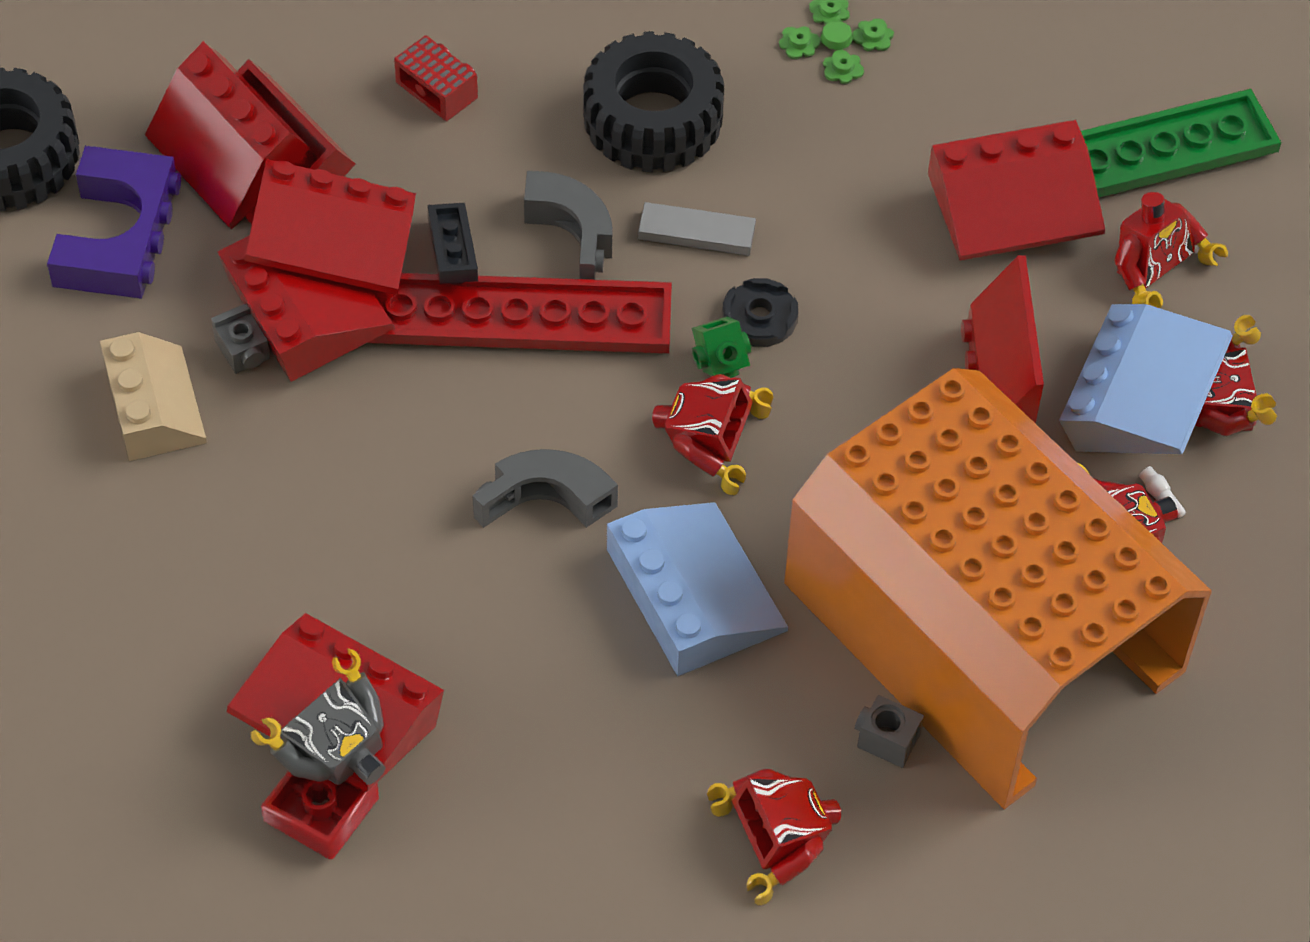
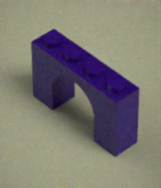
M85 146L76 172L81 198L121 203L138 211L140 217L128 231L112 238L94 239L56 234L47 262L52 287L142 299L146 284L151 285L154 279L155 264L153 261L155 254H161L163 249L164 234L162 231L164 224L169 225L173 213L171 201L173 195H178L180 192L181 174L176 173L174 157Z

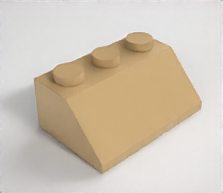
M140 332L100 341L129 461L207 443L182 346Z

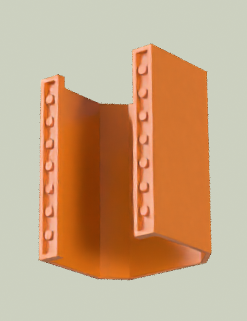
M952 368L825 456L792 500L784 584L903 706L924 715L922 726L1004 810L1036 785L1037 778L1021 762L1030 727L1059 692L1109 653L1113 652L1155 694L1159 693L1186 672L1212 592L1208 586L984 374L977 370Z

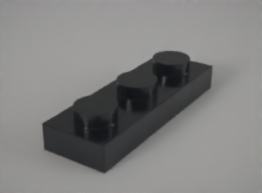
M465 202L427 205L428 222L439 283L462 284L478 281V266Z

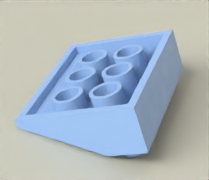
M1112 304L1059 419L1075 451L1183 454L1233 337L1231 331L1147 304Z
M715 502L643 509L607 523V551L677 677L788 631L786 622Z

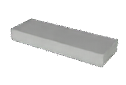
M645 202L638 230V239L750 256L756 218Z

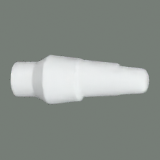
M1151 466L1145 468L1139 474V477L1145 483L1146 491L1156 500L1167 496L1171 497L1177 507V518L1183 517L1186 511L1170 491L1171 487L1164 476L1157 474Z

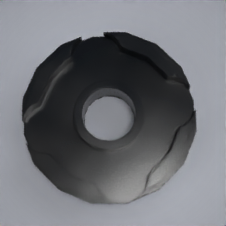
M751 278L743 281V285L738 286L736 289L734 286L728 291L723 301L722 318L730 317L738 320L741 331L747 334L752 347H769L782 343L793 334L798 323V302L795 296L793 298L788 293V288L782 283L768 278ZM763 307L770 311V313L760 317L752 314L751 310Z

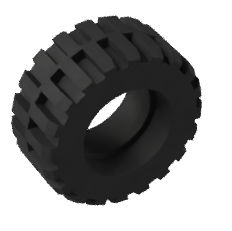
M644 31L641 36H635L633 33L624 36L619 43L616 40L604 47V52L600 51L591 60V65L587 68L584 76L583 117L586 133L590 136V141L599 151L603 150L605 157L613 162L619 160L622 167L631 170L634 167L642 168V172L653 173V169H662L663 172L673 171L677 165L681 164L682 167L693 163L695 156L698 158L704 156L710 150V145L716 143L720 135V128L723 122L725 88L721 69L717 62L711 59V55L701 46L696 48L692 40L685 37L682 40L677 39L673 33L664 32V35H654V31ZM643 93H662L676 98L681 104L663 111H646L628 104L626 100Z
M4 67L0 68V131L20 129L33 134L18 145L0 149V211H6L7 207H16L17 210L27 208V204L36 201L39 204L47 200V194L50 192L55 194L65 185L63 179L69 180L80 155L79 138L68 97L62 93L61 88L54 82H47L46 77L35 72L31 75L27 74V70L21 68H14L13 71H5Z

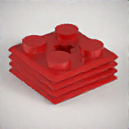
M287 771L261 805L263 821L327 859L332 860L379 799L378 784L376 783L368 792H365L346 780L342 784L337 785L329 779L320 782L295 777ZM324 799L328 800V802L324 805H313L314 801L317 803H321L324 801Z

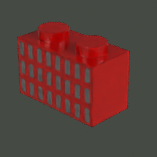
M427 35L394 58L396 83L446 122L478 98V77L475 70L469 64L459 61L443 44H437Z

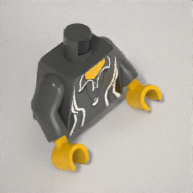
M347 649L348 654L353 659L352 666L349 669L344 670L336 657L332 659L334 670L340 674H346L348 678L346 683L341 678L338 679L282 729L280 724L273 718L262 719V722L270 728L271 734L269 739L263 738L256 730L251 732L253 742L262 746L269 745L271 747L270 753L295 777L320 782L329 779L334 784L339 785L355 772L367 785H370L377 781L385 771V766L374 756L383 746L380 732L384 727L380 699L366 674L363 672L359 673L358 669L361 659L359 654L352 649Z

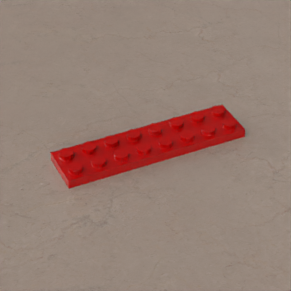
M401 273L397 295L372 290L395 329L368 343L666 354L670 352L672 282L478 276V281L440 284L438 274Z

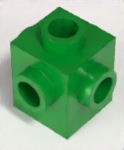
M724 317L691 328L696 344L692 348V354L699 370L702 369L704 373L711 376L723 374L733 378L740 374L739 369L750 366L748 354L751 353V344L747 334L741 331L738 320Z

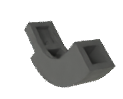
M527 171L524 195L525 224L553 225L570 232L581 246L579 279L595 280L596 272L603 273L604 258H612V221L605 204L589 187L571 177L552 172Z
M551 449L524 451L495 463V481L486 482L472 495L474 518L484 528L517 505L530 500L542 499L554 501L565 506L587 528L618 507V484L599 466L579 455Z

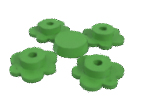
M813 0L809 6L810 11L813 13V20L817 23L824 22L825 24L821 36L819 37L817 34L811 33V30L805 26L800 28L787 27L783 30V38L779 40V47L786 50L789 58L799 59L803 55L806 57L813 56L815 48H818L822 41L826 47L836 50L833 52L832 57H827L823 61L825 78L830 81L839 80L843 84H849L852 79H859L863 76L864 68L860 65L859 56L850 55L842 49L847 48L853 40L857 44H862L863 49L866 51L874 49L880 51L887 50L890 47V39L893 38L894 31L891 28H887L884 20L877 18L870 22H859L858 29L852 34L850 26L842 22L849 19L850 16L847 10L849 5L847 0Z

